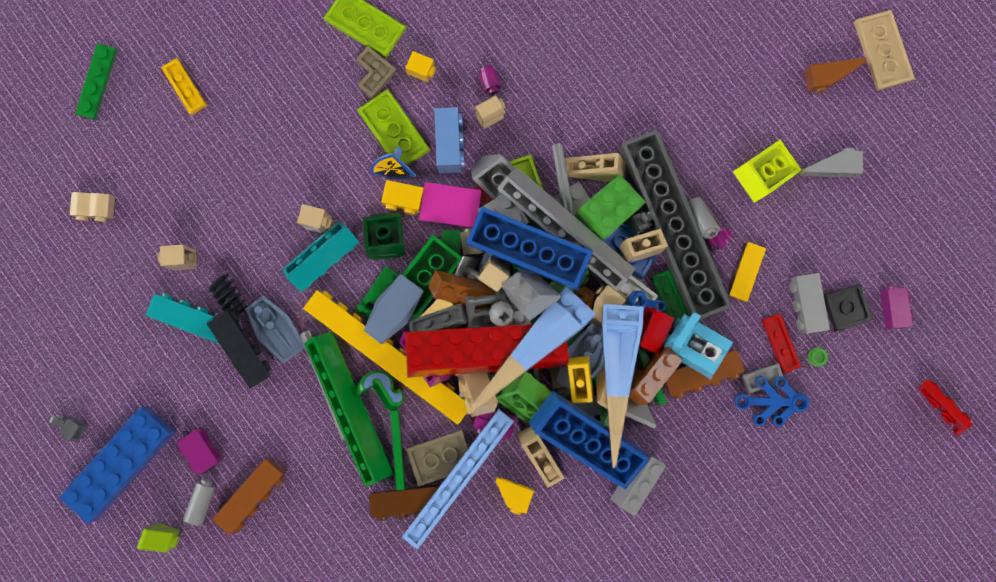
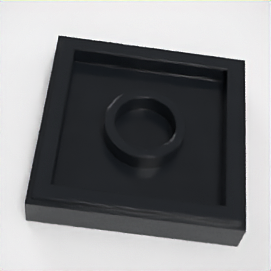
M861 284L824 295L825 306L834 331L873 320Z

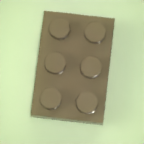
M462 430L407 448L418 486L445 478L450 474L468 450Z

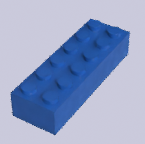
M481 207L466 241L472 248L575 291L579 290L593 257V252L484 207Z
M552 391L529 421L534 433L624 489L629 486L649 460V457L642 448L621 436L617 463L613 468L609 427L554 391Z
M149 406L140 407L59 498L87 524L98 521L177 431Z

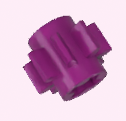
M720 226L718 234L714 238H708L711 246L716 245L719 249L731 243L729 238L733 234L730 228L724 229L723 226Z

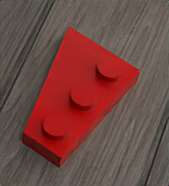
M928 379L918 388L932 407L940 409L941 418L945 423L949 422L955 428L953 433L957 437L973 425L971 418L965 412H961L956 407L955 402L941 392L940 387L936 383Z

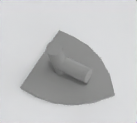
M463 256L455 275L482 282L478 279L480 272L474 270L479 259Z

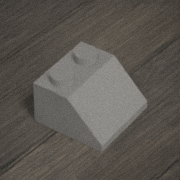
M517 272L501 283L506 297L529 321L561 298L557 291L535 273Z

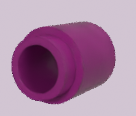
M492 65L481 68L479 70V79L484 93L489 95L499 93L502 85L496 69Z

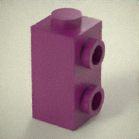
M899 285L887 286V290L880 291L885 329L913 326L914 317L912 311H910L909 304L911 297L907 288H899Z

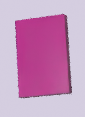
M425 182L419 220L473 228L478 216L477 210L480 206L482 191Z

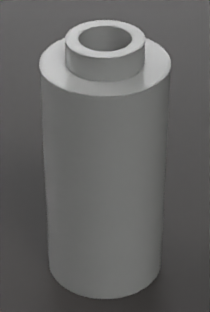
M696 197L691 199L688 203L702 237L714 238L720 230L718 223L702 198Z
M208 479L196 481L183 518L184 522L197 526L203 524L215 490L212 481Z

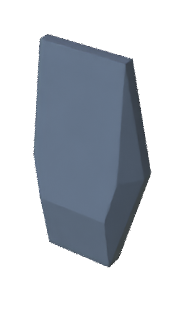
M400 274L376 300L364 331L380 344H383L409 323L424 290Z
M261 296L245 308L257 339L283 364L305 349L302 339L289 315L266 296Z
M593 323L568 347L569 358L590 357L592 380L604 364L602 328ZM567 364L566 367L560 368L555 381L571 390Z

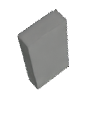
M779 363L741 375L747 394L762 390V388L755 385V378L761 375L767 378L770 386H774V379L777 376L784 377ZM764 379L759 380V385L764 383ZM780 379L778 381V384L782 383L783 379Z

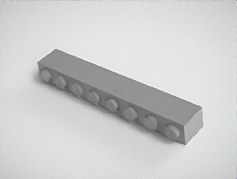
M515 168L508 174L498 187L502 194L549 234L592 251L593 257L588 268L615 291L634 272L635 268L519 168Z

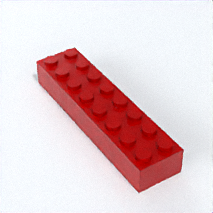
M534 324L405 332L407 378L498 372ZM567 341L529 369L566 367L569 362Z

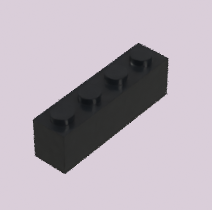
M228 308L209 319L206 324L249 389L269 378L272 368L267 360L263 361L260 357L261 351L256 344L252 345L248 339L251 336L247 329L240 327L238 323L240 319L234 311L231 312Z

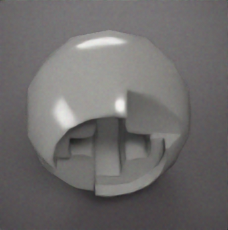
M496 302L490 308V320L497 326L508 325L514 317L512 306L507 302Z

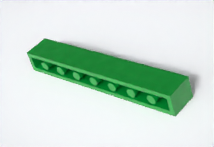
M332 331L311 338L304 343L364 486H370L393 475L391 465L379 442L360 395H356V386L352 375L348 370L344 356Z

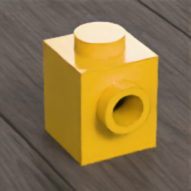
M414 51L405 67L408 75L428 82L430 77L433 78L436 72L434 59Z

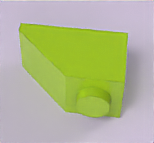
M159 522L146 527L142 532L137 549L167 553L177 547L180 540L178 536L180 530Z

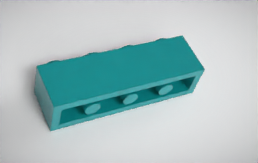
M339 220L286 265L282 272L302 292L304 289L309 288L318 277L324 275L332 265L338 263L347 252L352 251L359 241L343 222Z
M163 292L161 295H153L145 316L219 343L206 324L209 319L214 317L208 314V309L200 306L195 309L190 307V302L182 299L179 302L172 300L174 296Z

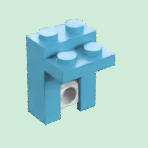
M693 312L691 317L684 314L682 319L677 318L672 327L675 330L672 335L667 334L664 340V348L670 347L683 360L682 363L711 379L733 342L699 323L701 316ZM710 350L715 356L708 357L705 351Z

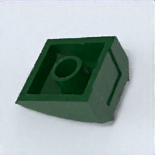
M387 212L363 217L364 246L368 259L377 261L395 257L400 258L405 254L401 212Z

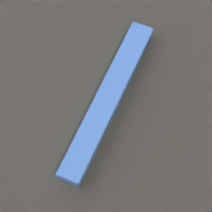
M497 410L403 534L402 538L416 549L420 547L513 424L514 420L501 410Z

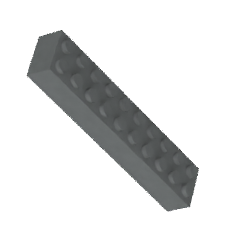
M656 129L621 143L619 151L626 163L636 192L646 202L643 205L644 211L648 213L653 209L656 217L650 221L653 226L652 230L661 229L668 247L662 254L689 317L695 312L701 316L699 319L701 320L731 308L729 298L658 130Z

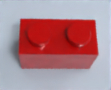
M646 306L643 312V327L639 346L658 354L672 327L674 318Z

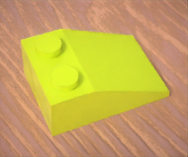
M780 139L734 170L733 173L755 203L800 172L801 168Z

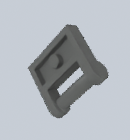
M505 292L481 297L466 296L467 323L465 328L496 327L497 325L490 320L489 311L491 307L475 309V305L500 301L506 302Z

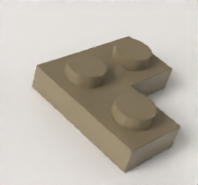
M369 46L356 59V62L369 72L357 86L373 99L394 76L397 70Z

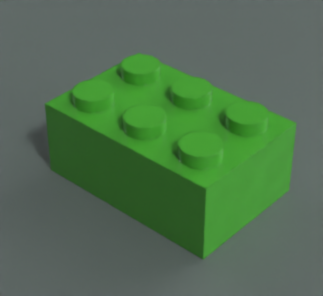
M619 174L582 205L574 216L604 241L639 211L646 202Z

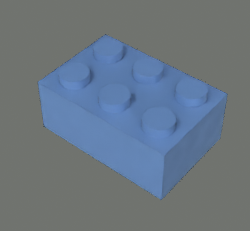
M458 107L434 108L439 174L462 173L461 167H465L464 151H461V149H464L463 132H460V130H463L462 113H458Z

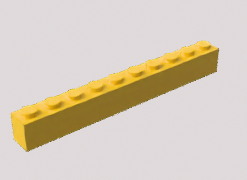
M316 290L303 307L305 311L457 425L461 422L468 412L465 406L466 398L459 397L454 392L456 389L454 386L446 382L445 384L439 383L430 388L423 377L407 378L406 351L400 347L399 350L393 346L394 342L391 339L380 344L364 331L366 325L362 323L363 318L356 313L351 315L347 312L348 307L340 301L337 304L331 300L333 296L327 291L320 292Z

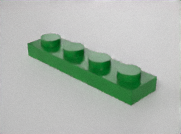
M96 44L76 108V115L92 120L97 119L118 51L117 49Z

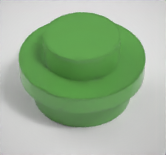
M813 348L808 353V361L815 367L825 365L828 360V355L822 348Z

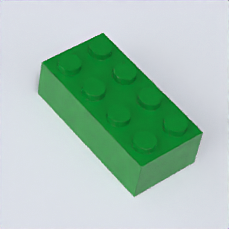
M435 235L430 237L402 274L424 290L412 314L414 319L420 317L436 299L428 287L435 270L455 275L462 259L460 254Z

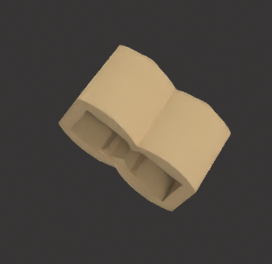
M493 96L475 106L476 118L483 129L504 119L505 104L501 98Z
M72 192L70 215L76 217L78 221H88V218H95L94 221L107 222V219H113L115 196L100 193Z

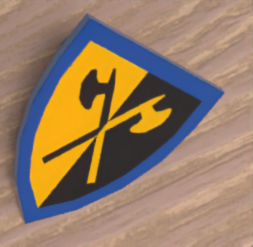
M396 147L394 153L376 159L370 171L371 174L393 179L416 176L401 160L403 149L400 147Z

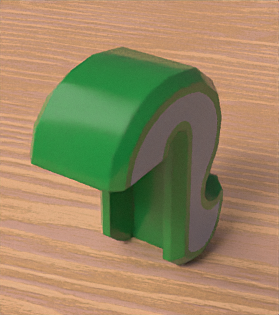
M376 370L367 373L359 381L355 390L356 395L359 396L374 388L385 408L390 411L398 409L404 402L402 390H393V380L385 371Z

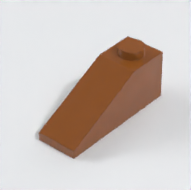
M867 58L810 65L804 71L808 92H815V94L826 92L827 89L861 67L867 61Z

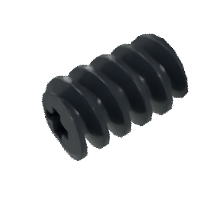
M222 275L212 282L209 291L214 293L213 297L218 299L217 303L223 305V311L229 308L231 312L234 311L239 315L249 305L243 306L246 299H238L242 293H234L237 290V286L230 287L233 280L226 281L229 275Z

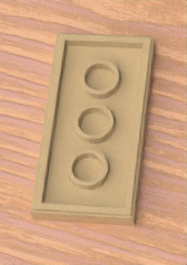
M892 10L854 21L877 91L911 82L915 79Z

